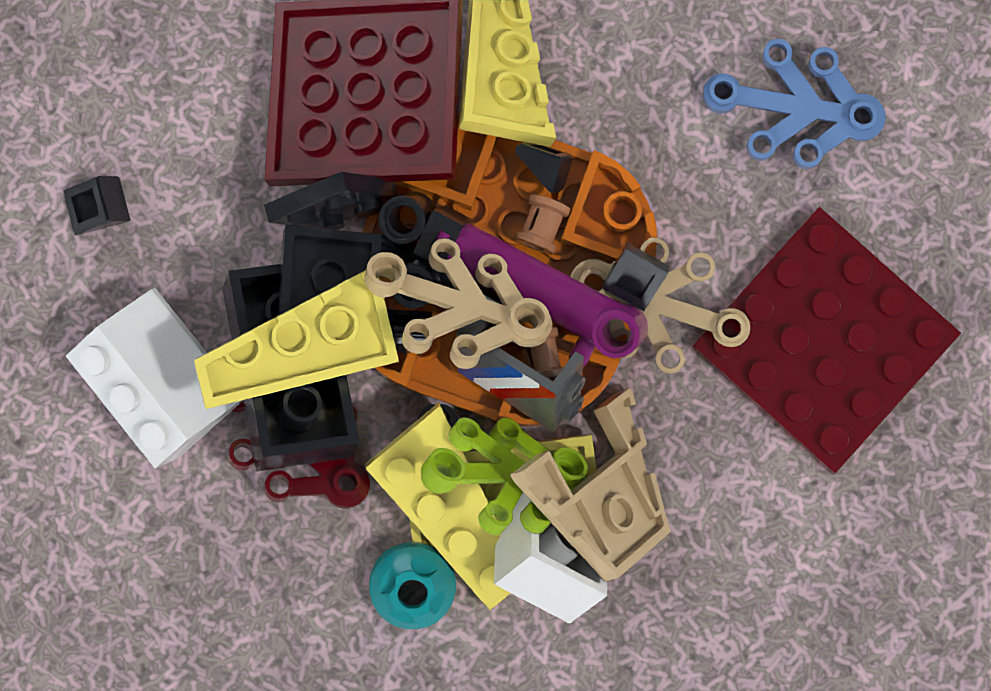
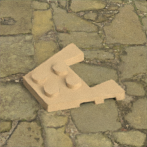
M630 388L614 393L593 410L615 451V455L570 491L550 451L535 455L510 475L516 485L604 581L619 578L671 532L655 473L647 474L641 451L647 443L643 428L635 429L630 406L636 405Z

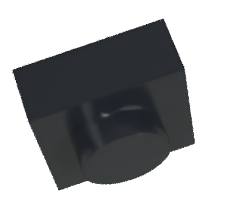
M627 242L604 279L602 288L644 312L669 273L670 266Z

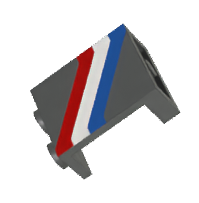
M484 295L487 300L495 302L494 300ZM480 319L459 328L457 337L463 334L475 336L496 326V324ZM467 347L458 348L459 352L465 356L474 355L473 351ZM500 347L481 354L477 365L473 368L462 369L458 367L460 374L552 432H555L563 419L570 422L576 416L584 401V397L581 396V390L586 381V378L582 376L584 356L576 351L554 381H551L503 351Z

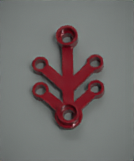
M243 401L232 411H245ZM353 406L355 421H357V411ZM238 439L229 448L228 460L235 469L248 470L255 465L249 439ZM240 447L250 450L252 458L246 462L238 461L234 456V451ZM354 453L350 458L308 464L320 476L292 478L287 472L277 470L271 472L264 483V493L273 502H283L289 497L325 496L332 505L343 509H350L360 505L366 499L370 490L368 473L362 466L354 462ZM343 476L351 477L355 482V488L351 491L342 490L338 485V479ZM275 479L285 481L288 490L282 494L274 493L270 488L271 481Z

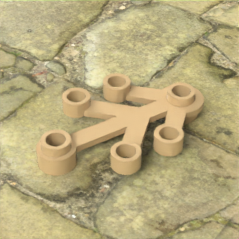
M443 238L433 243L429 254V263L436 271L446 273L455 289L407 274L404 261L393 253H378L368 262L364 280L367 288L374 295L385 298L400 293L449 309L428 319H413L406 324L402 343L412 353H424L431 347L433 339L480 319L496 324V326L478 335L463 334L454 340L450 351L451 361L459 368L470 369L477 365L481 354L509 342H514L523 347L538 346L546 341L551 332L552 319L546 306L536 299L522 297L507 273L506 261L497 254L482 256L478 262L475 276L481 285L495 289L503 305L485 298L460 258L459 246L450 239ZM447 252L452 258L445 260L440 258L437 253ZM493 267L499 274L491 275L484 268ZM385 276L392 282H383L378 280L377 277ZM519 322H528L533 326V329L526 328ZM420 332L426 339L422 341L415 340L410 333ZM467 347L473 351L474 355L465 356L459 352L458 348Z
M649 238L644 241L640 248L644 252L650 243H658L663 247L664 254L660 261L665 263L669 256V248L666 242L660 238ZM695 253L688 258L686 264L670 271L643 312L648 322L647 335L656 351L657 366L665 373L678 372L684 365L685 356L681 348L673 344L659 315L711 331L716 341L727 347L741 345L750 334L749 319L738 309L726 308L716 313L665 296L693 281L703 282L713 276L715 263L712 257L706 253ZM701 257L709 262L710 267L706 275L696 276L693 274L691 264L696 258ZM588 259L579 263L574 268L570 277L584 284L585 278L589 274L594 273L601 276L604 281L615 262L607 264L599 259ZM603 288L598 291L613 300L627 303ZM727 319H736L740 324L739 333L734 337L725 336L722 332L723 323ZM611 320L610 332L615 339L623 334L631 336V330L625 328L622 320ZM638 348L635 349L629 355L622 358L632 357L637 352ZM669 349L675 350L680 357L678 364L671 368L661 363L662 353Z

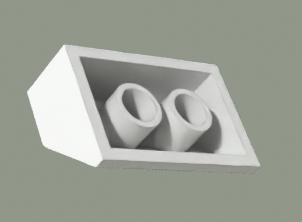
M156 288L149 290L98 325L66 355L67 359L155 469L182 456L243 401L205 409L193 360L207 352Z

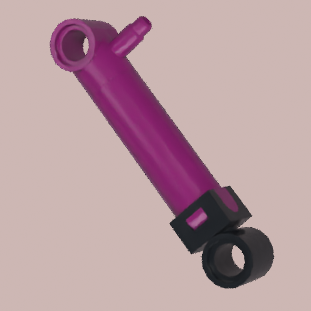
M414 191L395 196L386 201L380 210L379 226L384 236L398 244L411 243L419 239L413 253L429 261L430 250L435 241L446 238L457 243L460 248V258L476 281L475 272L480 258L486 254L501 256L507 263V273L522 297L540 301L548 309L552 322L579 335L569 355V359L576 351L584 356L583 367L587 365L595 347L605 356L622 358L632 353L646 339L648 322L640 309L628 303H619L473 225L475 220L447 205L436 209L432 199L423 193ZM403 205L412 208L417 216L416 227L413 230L406 228L400 220V210ZM447 252L437 253L442 259L448 260L452 258ZM493 267L484 268L491 275L499 274ZM612 319H620L628 324L631 330L629 341H618L612 336L609 327Z

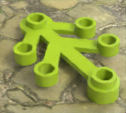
M460 418L448 433L451 444L464 452L474 448L494 463H464L461 457L454 451L447 448H438L423 463L421 467V480L429 491L437 494L450 492L458 484L505 483L496 499L490 501L478 516L480 526L487 533L499 535L512 522V511L523 494V491L516 485L510 475L526 462L510 450L516 447L530 459L537 454L550 450L522 431L520 425L510 418H501L490 430L489 435L484 433L474 420ZM561 447L550 451L570 491L586 479L588 465L579 452L569 447ZM532 501L520 513L521 524L527 531L534 534L542 533L551 523Z

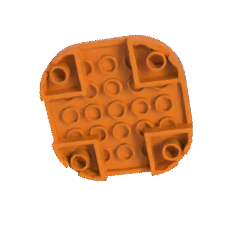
M458 113L456 179L395 182L399 195L414 191L423 193L432 199L436 209L447 205L475 220L473 225L568 276H571L574 268L579 263L588 259H599L607 264L615 262L627 242L640 249L643 242L647 239L657 238L654 213L651 211L649 203L640 189V184L622 165L612 158L595 150L591 153L555 140L551 148L571 154L573 160L564 189L551 193L515 153L517 145L525 142L459 129L460 113ZM531 194L548 197L571 209L568 217H563L553 242L556 249L552 255L533 250L514 240L516 233L522 232L532 205L528 202ZM403 205L400 210V220L406 228L413 230L416 227L417 216L412 208ZM380 213L367 217L362 233L383 234L379 226ZM419 239L411 243L416 246ZM650 243L646 247L645 253L656 258L657 243ZM589 274L585 278L584 284L599 291L602 288L603 279L598 274ZM380 276V281L391 282L388 277ZM393 296L384 298L386 309L432 312V317L449 310L431 303H427L420 308L411 309L403 307ZM623 321L625 328L630 330L628 324ZM519 322L522 326L533 329L530 323ZM552 322V328H558L559 335L555 338L561 367H564L569 361V355L579 335ZM459 329L433 339L431 347L424 353L416 354L411 352L404 354L397 351L399 362L373 368L384 378L402 388L498 422L501 418H510L516 421L520 427L543 426L458 372V367L450 359V351L454 340L457 338V331ZM620 335L616 340L626 342L629 335ZM514 342L500 346V349L526 364L522 346ZM595 347L587 365L583 367L582 376L586 378V381L581 390V396L584 397V401L578 413L588 407L607 387L617 369L620 358L605 356Z

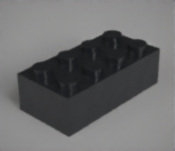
M281 264L228 271L222 290L232 340L278 316ZM346 375L243 400L256 472L350 458L360 443Z

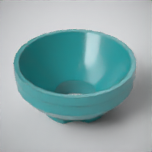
M404 542L387 549L376 560L369 577V594L378 614L390 624L403 629H422L438 622L448 612L456 593V577L452 566L436 548L421 542ZM408 580L420 581L427 588V596L418 605H407L398 596L400 586Z

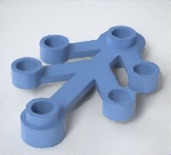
M783 39L769 41L763 50L762 59L768 68L777 72L792 95L740 86L737 79L724 73L712 76L706 82L702 93L704 104L715 113H728L738 105L789 115L769 130H759L750 136L746 149L749 156L756 161L769 159L775 152L776 147L816 120L836 123L817 139H804L797 144L793 151V160L802 169L816 167L823 155L848 138L856 141L873 139L883 129L886 119L885 110L879 100L871 95L857 94L838 68V55L833 49L828 47L816 49L809 59L808 66L814 76L824 79L839 103L820 100L791 59L792 48ZM773 47L781 48L785 52V59L781 62L773 61L769 56V50ZM820 55L827 56L832 62V67L828 70L819 69L815 63V58ZM719 84H725L730 88L731 96L727 99H720L715 95L714 88ZM857 109L866 110L870 114V122L867 124L858 123L854 118V112ZM758 138L766 139L770 145V150L764 154L756 152L753 148V141ZM805 146L813 148L816 152V159L812 162L804 161L800 157V149Z

